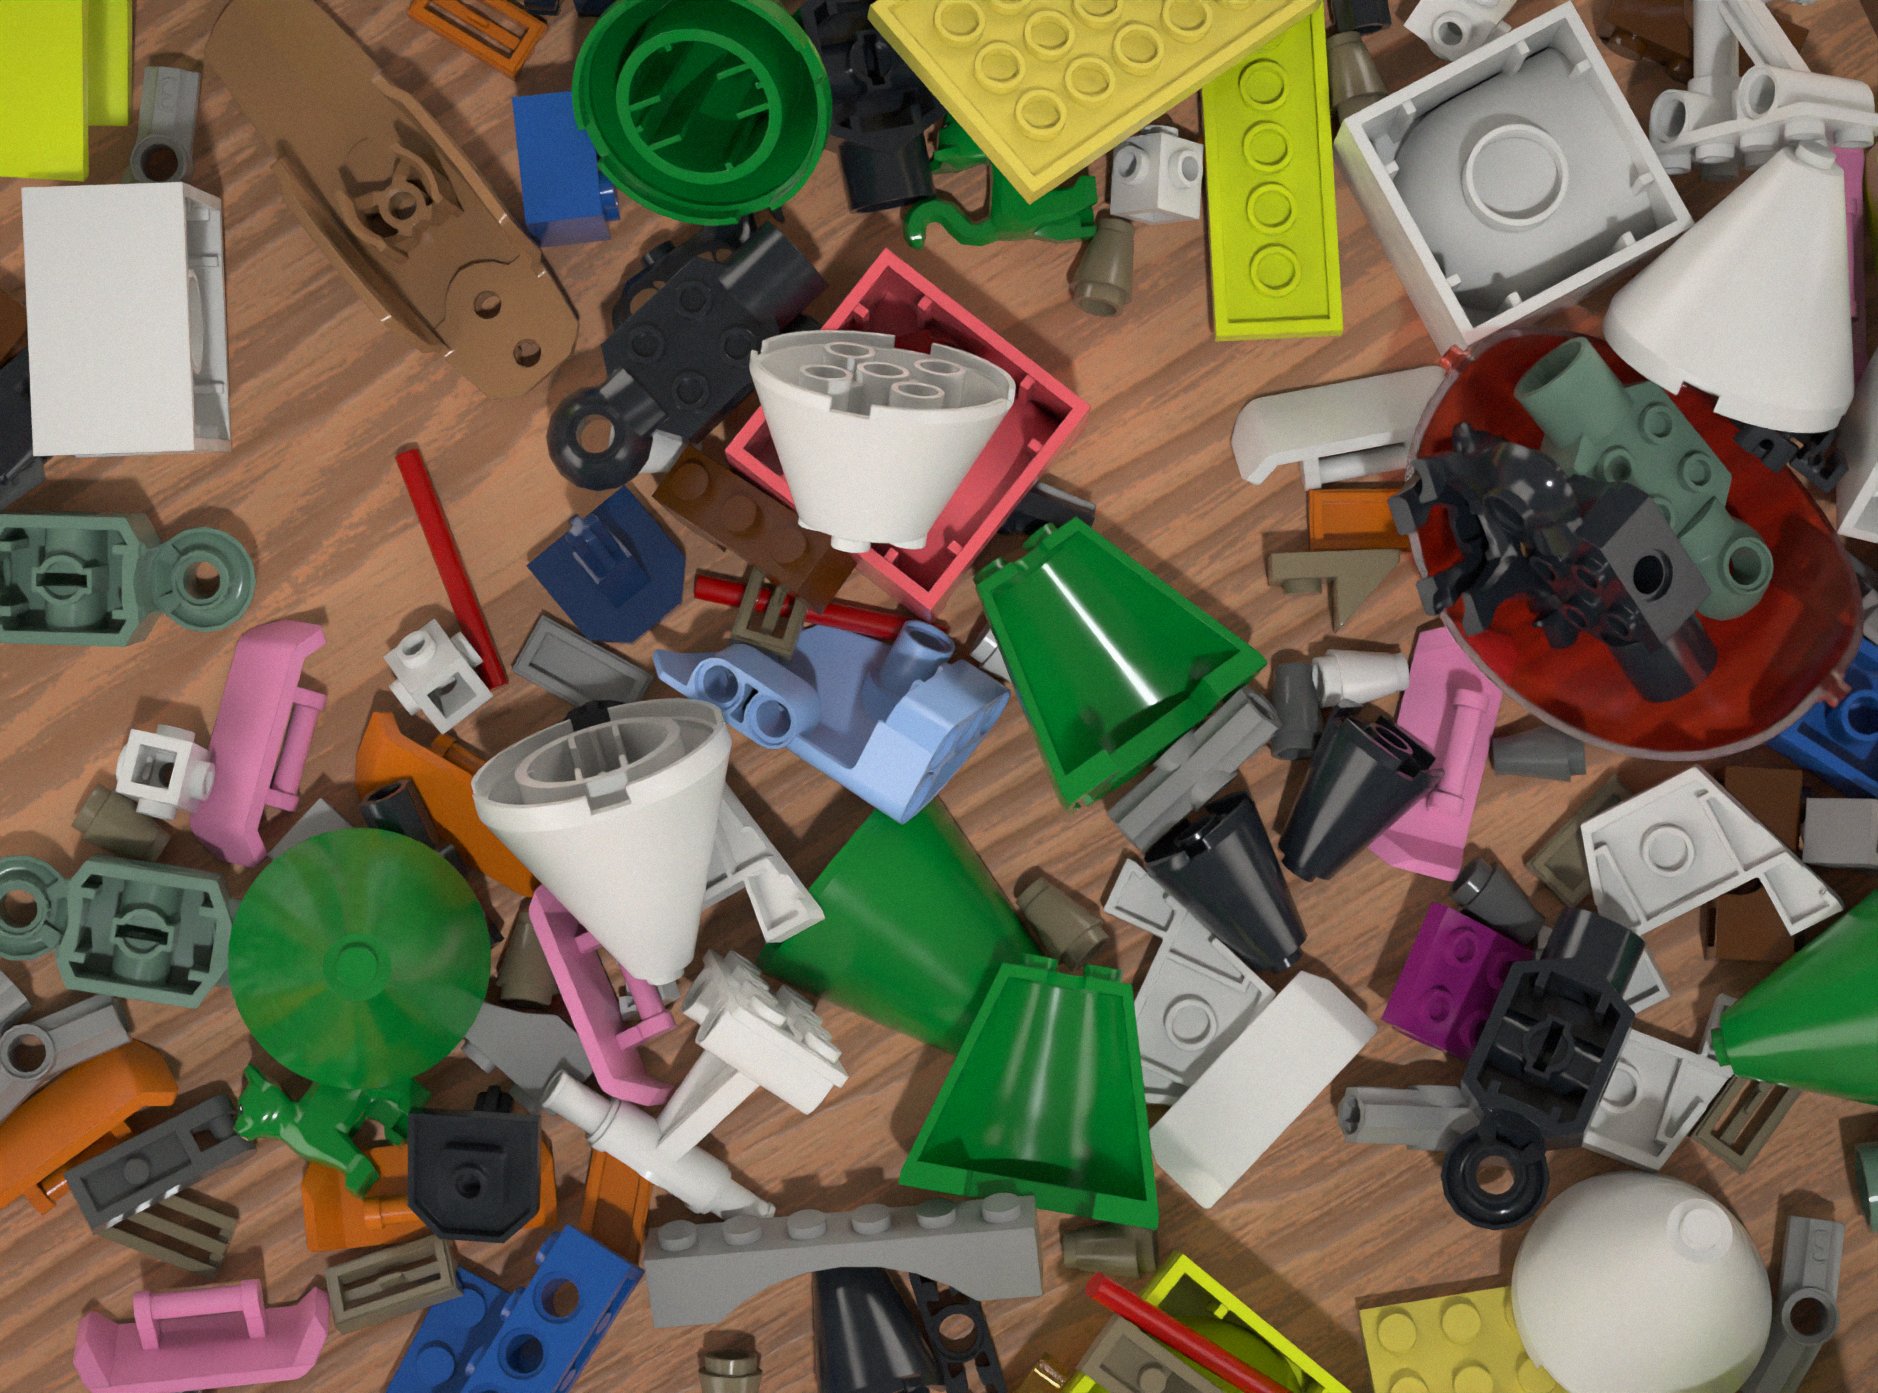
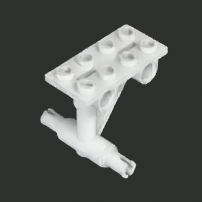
M1693 0L1694 78L1687 82V91L1668 89L1662 92L1655 100L1650 112L1649 142L1668 175L1685 174L1693 170L1700 171V179L1702 181H1734L1739 179V170L1757 171L1783 147H1798L1801 140L1816 142L1827 148L1859 149L1874 145V136H1878V113H1875L1873 93L1867 84L1859 80L1812 73L1765 4L1772 0ZM1817 0L1783 1L1794 2L1798 5L1807 6V4H1814ZM1738 40L1755 64V66L1748 69L1743 77H1739Z
M709 948L702 958L705 967L690 987L681 1006L683 1014L701 1025L695 1043L705 1050L657 1119L629 1101H624L614 1096L608 1099L604 1098L571 1077L564 1069L559 1070L551 1079L541 1096L540 1105L550 1108L586 1131L585 1139L589 1141V1146L601 1153L605 1151L651 1183L684 1201V1206L696 1214L702 1213L705 1215L711 1211L725 1221L739 1215H752L759 1219L773 1218L776 1211L774 1204L766 1202L732 1180L728 1165L696 1144L760 1085L808 1115L819 1106L833 1085L842 1088L849 1076L838 1059L842 1052L830 1042L832 1035L821 1027L823 1020L812 1011L814 1005L808 999L784 984L778 992L771 989L770 985L759 977L762 971L737 952L730 950L724 958Z

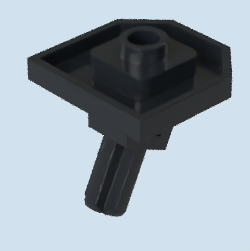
M490 1085L486 1092L477 1094L473 1111L412 1107L408 1112L407 1206L439 1239L504 1244L533 1219L540 1209L542 1116L513 1114L514 1098L509 1093L502 1092L501 1086Z

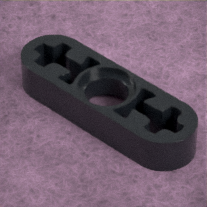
M909 1272V1279L936 1361L944 1375L946 1392L966 1393L968 1391V1382L964 1370H961L955 1376H951L947 1364L968 1362L984 1351L987 1354L989 1364L976 1365L980 1381L983 1385L994 1384L997 1393H1007L1006 1384L978 1301L968 1296V1303L949 1304L941 1308L934 1315H931L927 1302L940 1301L936 1285L933 1281L922 1283L919 1274ZM949 1286L952 1296L960 1292L955 1288ZM953 1314L968 1316L973 1320L977 1328V1337L974 1344L962 1352L948 1350L939 1339L941 1323Z

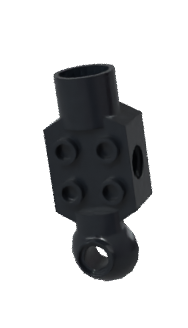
M807 0L796 10L792 17L812 41L826 69L832 96V121L825 150L838 154L849 213L862 214L912 205L919 200L936 197L924 131L948 111L867 19L870 5L877 0Z
M768 220L721 264L694 256L601 344L608 379L599 385L579 388L563 398L550 416L546 434L548 452L551 461L560 475L580 488L594 491L615 489L626 484L639 474L649 460L653 435L656 432L661 436L694 446L699 444L756 390L749 369L751 351H758L759 355L761 353L762 341L781 335V331L829 287L828 283L804 255ZM606 420L614 426L615 436L612 444L603 452H587L582 446L581 437L583 430L592 421Z
M1512 442L1498 443L1488 461L1487 481L1489 491L1483 496L1482 505L1494 523L1505 532L1520 539L1531 556L1529 559L1531 568L1542 580L1551 586L1561 601L1560 609L1565 619L1576 629L1589 634L1606 645L1637 694L1647 702L1660 703L1670 701L1687 694L1700 685L1714 669L1718 659V650L1694 611L1712 591L1652 497L1628 482H1601L1585 475L1573 474L1569 478L1554 459L1541 451L1528 449Z
M1573 907L1562 908L1540 960L1513 962L1461 1079V1096L1480 1123L1478 1126L1457 1137L1444 1157L1441 1180L1444 1196L1455 1213L1473 1226L1494 1231L1513 1228L1535 1215L1546 1199L1550 1181L1545 1157L1546 1152L1582 1146L1633 1028L1636 1013L1623 997L1646 944L1637 934L1606 917ZM1497 1165L1504 1167L1510 1172L1514 1183L1504 1193L1491 1194L1481 1189L1477 1183L1476 1176L1485 1167Z

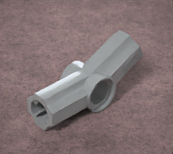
M145 66L136 145L133 147L130 155V164L119 184L184 182L189 184L194 174L192 154L202 74L178 68ZM160 149L174 150L178 158V167L174 175L165 181L151 180L147 172V163L151 155Z
M1245 685L1199 729L1194 727L1172 745L1154 763L1153 766L1156 769L1117 801L1113 808L1107 812V816L1130 843L1144 855L1192 810L1197 813L1221 793L1238 776L1236 770L1249 757L1256 754L1269 739L1276 735V732L1283 726L1277 715V710L1262 694L1255 692Z
M98 994L32 1023L14 1026L3 1034L0 1039V1125L44 1081L50 1080L61 1071L133 1041L130 1025L116 996ZM35 1035L45 1045L46 1055L42 1065L36 1070L29 1072L19 1063L17 1052L19 1045L25 1038Z
M1408 1085V1089L1374 1086L1347 1087L1343 1100L1338 1103V1126L1344 1134L1346 1143L1407 1145V1150L1448 1151L1457 1137L1478 1126L1480 1123L1461 1096L1460 1086Z
M1787 1215L1778 1292L1772 1301V1320L1769 1337L1758 1365L1746 1382L1738 1389L1742 1393H1795L1822 1344L1829 1341L1836 1333L1840 1322L1836 1299L1846 1223ZM1803 1298H1810L1818 1309V1321L1811 1331L1800 1334L1791 1323L1790 1313L1797 1301Z

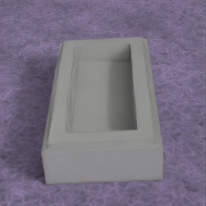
M543 615L511 670L513 673L577 708L586 704V702L594 700H614L626 704L642 701L655 678L646 671Z

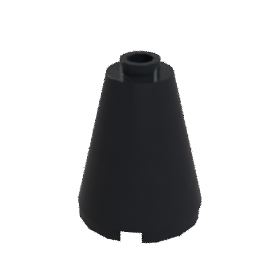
M1342 699L1331 711L1278 841L1279 848L1285 854L1281 860L1283 865L1293 874L1307 882H1313L1316 877L1324 880L1333 878L1430 793L1445 774L1443 768L1430 770V766L1436 759L1433 754L1413 736L1389 719L1380 715L1375 723H1370L1358 717L1364 706L1354 701Z
M1244 790L1233 792L1205 806L1209 815L1202 817L1192 824L1186 818L1171 829L1146 853L1143 858L1146 864L1143 866L1151 879L1254 971L1260 972L1269 968L1272 974H1278L1291 967L1303 956L1304 951L1300 946L1305 942L1308 935L1255 802L1251 800Z
M838 1267L813 1272L817 1393H930L929 1388L942 1393L946 1390L944 1375L886 1268Z

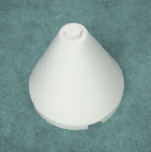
M1801 140L1798 147H1783L1613 296L1602 323L1603 334L1611 348L1640 374L1675 395H1678L1685 381L1700 390L1719 397L1713 412L1755 426L1786 432L1818 433L1836 428L1841 416H1845L1854 397L1855 387L1844 170L1835 162L1837 157L1835 152L1819 143Z
M689 698L653 699L609 707L607 709L611 719L610 722L594 725L576 732L573 730L570 719L527 736L499 752L476 772L471 781L474 792L472 796L479 819L632 977L647 980V983L650 985H663L679 979L685 972L684 967L693 960L732 745L730 732L725 724L721 709L710 702Z
M1622 1170L1592 1176L1576 1183L1553 1199L1540 1213L1527 1231L1514 1263L1511 1286L1512 1309L1521 1341L1536 1368L1539 1369L1543 1366L1553 1379L1569 1393H1735L1750 1377L1765 1350L1772 1320V1298L1767 1271L1753 1239L1738 1219L1717 1199L1691 1183L1676 1177L1643 1170Z

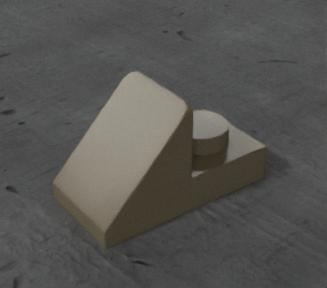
M1400 549L1272 553L1267 560L1268 586H1283L1284 596H1312L1322 594V584H1331L1333 631L1336 634L1400 562Z
M1113 1313L1075 1367L1109 1393H1224L1134 1325Z

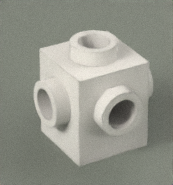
M1420 0L1403 26L1424 40L1436 56L1445 61L1454 62L1509 33L1512 27L1503 20L1517 0Z
M1162 125L1145 126L1141 129L1140 136L1129 137L1114 147L1110 214L1148 225L1199 220L1204 145L1179 138V130L1177 128Z
M435 619L418 631L407 635L395 649L383 657L398 677L388 685L411 716L422 709L442 735L493 697V694L474 670L483 662L481 657L461 631L449 638Z
M158 724L155 734L131 729L128 743L121 750L117 762L116 778L118 783L116 792L138 801L136 812L147 816L174 821L176 810L197 814L200 800L206 801L214 784L215 765L210 763L212 752L194 743L196 733L181 728ZM173 767L169 787H167L165 775Z

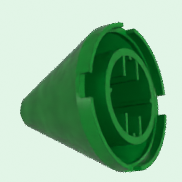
M616 0L599 17L583 42L573 71L572 105L578 131L586 129L592 144L600 155L596 165L629 198L659 215L681 222L708 226L730 225L739 223L742 215L758 212L768 207L774 211L795 196L805 185L815 170L826 147L830 133L832 96L826 69L810 38L779 0Z
M345 828L325 832L310 837L280 854L259 874L246 892L232 925L228 949V970L232 994L245 1025L256 1041L274 1059L294 1073L324 1085L346 1089H370L394 1085L427 1071L445 1058L460 1043L473 1025L487 992L491 969V947L487 923L474 892L463 876L449 861L427 845L411 837L377 828Z
M1878 888L1720 1014L1721 1027L1711 1029L1712 1043L1720 1067L1731 1065L1735 1076L1878 1106Z

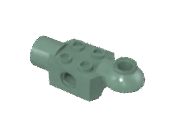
M1585 337L1568 340L1539 359L1519 380L1513 394L1545 433L1540 451L1554 459L1569 478L1573 474L1585 475L1601 482H1628L1652 497L1712 591L1696 609L1704 617L1719 621L1735 619L1743 616L1755 607L1769 587V581L1772 578L1774 568L1772 555L1758 531L1743 519L1732 517L1725 509L1732 474L1661 386L1651 380L1623 384ZM1730 558L1733 561L1734 568L1732 576L1730 575L1728 566Z
M17 510L0 514V643L126 647L145 641L161 613H165L167 617L185 629L206 633L223 630L241 619L253 601L256 586L253 561L242 543L225 531L208 527L184 530L166 543H163L146 513ZM202 562L210 563L219 573L220 586L215 595L206 594L197 584L196 572Z
M95 853L69 879L63 878L49 863L28 855L5 856L0 859V957L10 961L33 960L56 949L54 951L57 959L56 965L66 989L197 1009L213 987L231 989L228 970L229 940L237 910L243 899L232 898L223 873ZM23 890L34 897L37 903V914L33 921L21 923L9 916L5 900L10 891Z

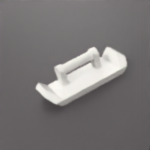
M1426 366L1254 399L1237 415L1231 446L1243 480L1258 486L1278 465L1299 461L1304 490L1309 491L1321 488V484L1404 468H1406L1407 472L1415 471L1416 468L1409 461L1413 458L1423 457L1421 438L1452 433L1453 427L1459 421H1468L1474 430L1486 431L1473 397L1459 380L1442 367ZM1383 445H1389V446H1384V447H1379V448H1373V447H1378V446H1383ZM1367 448H1373V449H1368V450H1363V451H1357V450H1362V449H1367ZM1330 455H1336V456H1331V457H1326V458H1320V457H1325V456H1330Z
M1301 970L1149 1130L1151 1150L1155 1162L1199 1205L1204 1208H1211L1378 1031L1376 1024L1330 980Z

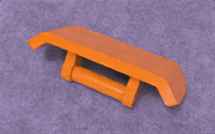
M374 712L356 754L355 788L361 801L364 800V796L380 786L391 784L400 779H411L438 836L448 840L459 852L466 864L518 894L533 898L535 890L542 883L478 817L472 796L474 792L471 781L476 772L487 761L456 744L457 739L447 733L443 735L440 733L431 747L426 749L400 733L392 712Z
M132 1038L133 1041L76 1065L18 1107L0 1125V1210L23 1194L41 1215H45L57 1206V1200L70 1192L63 1176L64 1172L139 1135L135 1126L128 1119L129 1116L143 1106L173 1105L179 1087L161 1053Z
M542 1137L540 1209L537 1215L521 1229L554 1226L558 1222L552 1154ZM405 1144L402 1149L395 1146L360 1149L370 1159L371 1164L380 1175L378 1181L363 1200L355 1198L345 1190L346 1176L337 1169L312 1162L309 1163L301 1181L306 1243L311 1252L402 1243L433 1233L407 1206L408 1144Z

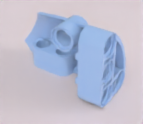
M918 620L906 621L893 645L854 632L815 625L801 631L791 665L778 662L777 655L767 653L766 656L759 650L746 644H733L719 652L679 653L656 649L652 656L660 680L689 699L703 700L717 705L721 709L725 723L757 744L768 749L786 748L901 825L918 814L958 772L1001 716L1011 695L1009 688L964 659H960L952 665L948 664L955 650V644L952 639L939 628Z

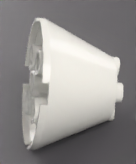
M815 330L781 334L763 340L759 355L758 351H751L749 369L799 516L798 524L806 529L832 535L831 546L844 552L865 553L870 550L871 543H890L905 549H921L925 547L927 533L1014 403L1016 384L1006 371L981 357L937 343H932L930 354L894 348L896 335L883 333Z

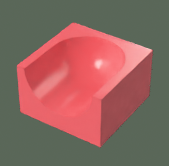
M885 248L821 330L862 331L900 336L928 329L930 339L952 336L950 339L936 342L937 344L971 353L997 365L1006 371L1016 384L1013 405L927 533L925 547L921 549H905L890 543H871L868 552H847L858 563L854 568L918 619L931 624L934 623L945 609L948 600L967 571L1009 515L1054 461L1065 450L1070 449L1084 432L1091 406L894 253ZM948 337L931 340V343H934L935 341H939L942 339H946ZM760 405L725 449L730 471L798 515L762 406Z

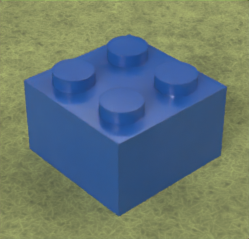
M572 91L512 97L525 223L537 246L544 248L611 240L609 222L621 220L617 187L596 165L600 155L592 144L586 129L578 131L572 105Z
M1844 627L1826 636L1761 742L1848 798L1878 800V647L1849 628Z

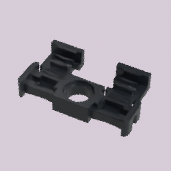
M1729 418V422L1739 429L1732 438L1734 442L1749 454H1754L1761 460L1762 464L1777 474L1789 462L1792 468L1828 494L1849 470L1845 453L1838 447L1833 450L1825 461L1823 457L1824 452L1840 435L1838 425L1836 428L1825 432L1795 433L1759 427ZM1791 437H1794L1796 440L1802 443L1803 446L1799 448L1798 445H1796L1794 442H1791L1789 439Z

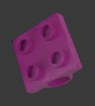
M1432 902L1381 1020L1392 1025L1391 1028L1468 1064L1513 962L1530 961L1533 959L1535 952L1448 906Z

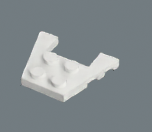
M1698 763L1600 812L1581 824L1594 903L1597 905L1598 914L1628 928L1642 938L1646 944L1623 997L1635 1013L1670 997L1673 992L1642 934L1755 877L1761 880L1791 936L1842 911L1845 907L1841 897L1803 863L1801 859Z
M725 782L702 911L746 887L766 943L783 942L825 919V916L820 906ZM675 981L656 985L664 1006L681 997ZM626 983L627 996L619 997L623 1021L640 1020V1014Z
M1127 858L1103 911L1163 939L1135 999L1134 1006L1146 1104L1173 1106L1275 999L1277 993L1192 914L1151 879L1141 866Z
M1543 925L1533 938V951L1535 952L1533 960H1540L1553 930L1552 928ZM1723 993L1715 998L1697 1054L1632 1029L1581 1147L1646 1172H1658L1707 1109L1708 1104L1721 1087L1734 1074L1731 1065L1719 1066L1712 1043L1711 1029L1721 1027L1720 1014L1738 999Z

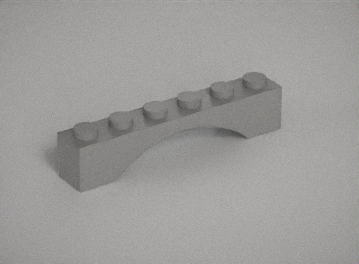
M319 798L267 855L272 860H275L292 846L310 837L329 831L356 827L329 802ZM483 1001L473 1025L465 1035L468 1040L461 1047V1050L486 1073L489 1074L497 1066L514 1081L515 1084L508 1093L532 1115H539L543 1110L552 1117L559 1115L550 1108L540 1105V1099L545 1088L559 1070L564 1069L571 1077L584 1085L595 1076L576 1029L558 1015L522 1013Z
M996 1193L983 1200L960 1202L935 1198L913 1206L888 1208L882 1204H867L858 1207L854 1211L831 1213L807 1209L797 1211L785 1217L759 1219L752 1215H739L725 1222L703 1224L678 1220L666 1223L661 1227L649 1228L643 1260L654 1328L719 1323L741 1303L771 1285L804 1273L838 1267H882L916 1273L949 1285L976 1301L1043 1296V1255L1035 1195L1017 1196L1012 1193Z

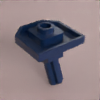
M625 485L585 518L582 519L578 514L572 516L568 520L572 528L526 565L588 641L634 645L680 607L683 602L686 557Z

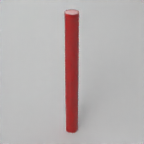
M412 449L397 455L395 460L462 634L483 660L476 667L478 676L490 692L509 685L420 451L419 449Z
M699 574L694 599L740 608L748 584ZM762 588L755 612L766 614L774 589ZM788 594L780 617L790 619L796 599ZM830 602L821 616L809 608L805 622L895 641L904 623L915 619ZM931 623V625L939 628L944 633L947 632L948 626Z
M1101 1272L1095 1273L1088 1281L1085 1289V1294L1242 1392L1294 1393Z

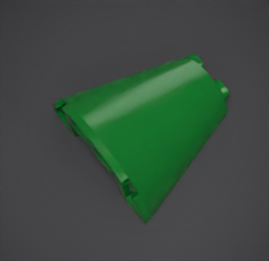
M1077 517L1059 529L1053 523L1046 524L1022 544V548L1026 551L1027 555L1014 563L1012 561L1007 563L1003 557H999L985 566L972 580L976 585L977 596L1057 799L1067 814H1073L1081 808L1077 802L1080 799L1088 807L1118 789L1156 762L1187 732L1194 727L1198 729L1205 723L1204 719L1213 713L1221 701L1225 704L1242 687L1248 685L1268 663L1260 652Z
M936 795L918 814L902 825L876 808L808 889V892L822 909L825 919L783 942L766 943L753 964L762 971V974L957 1057L1002 963L1019 965L1021 953L1046 957V955Z
M1021 953L1019 965L1003 962L900 1171L898 1185L985 1199L996 1193H1012L1017 1196L1035 1195L1037 1209L1157 1230L1159 1210L1132 984L1121 982L1122 970L1085 964L1083 976L1058 973L1059 960Z

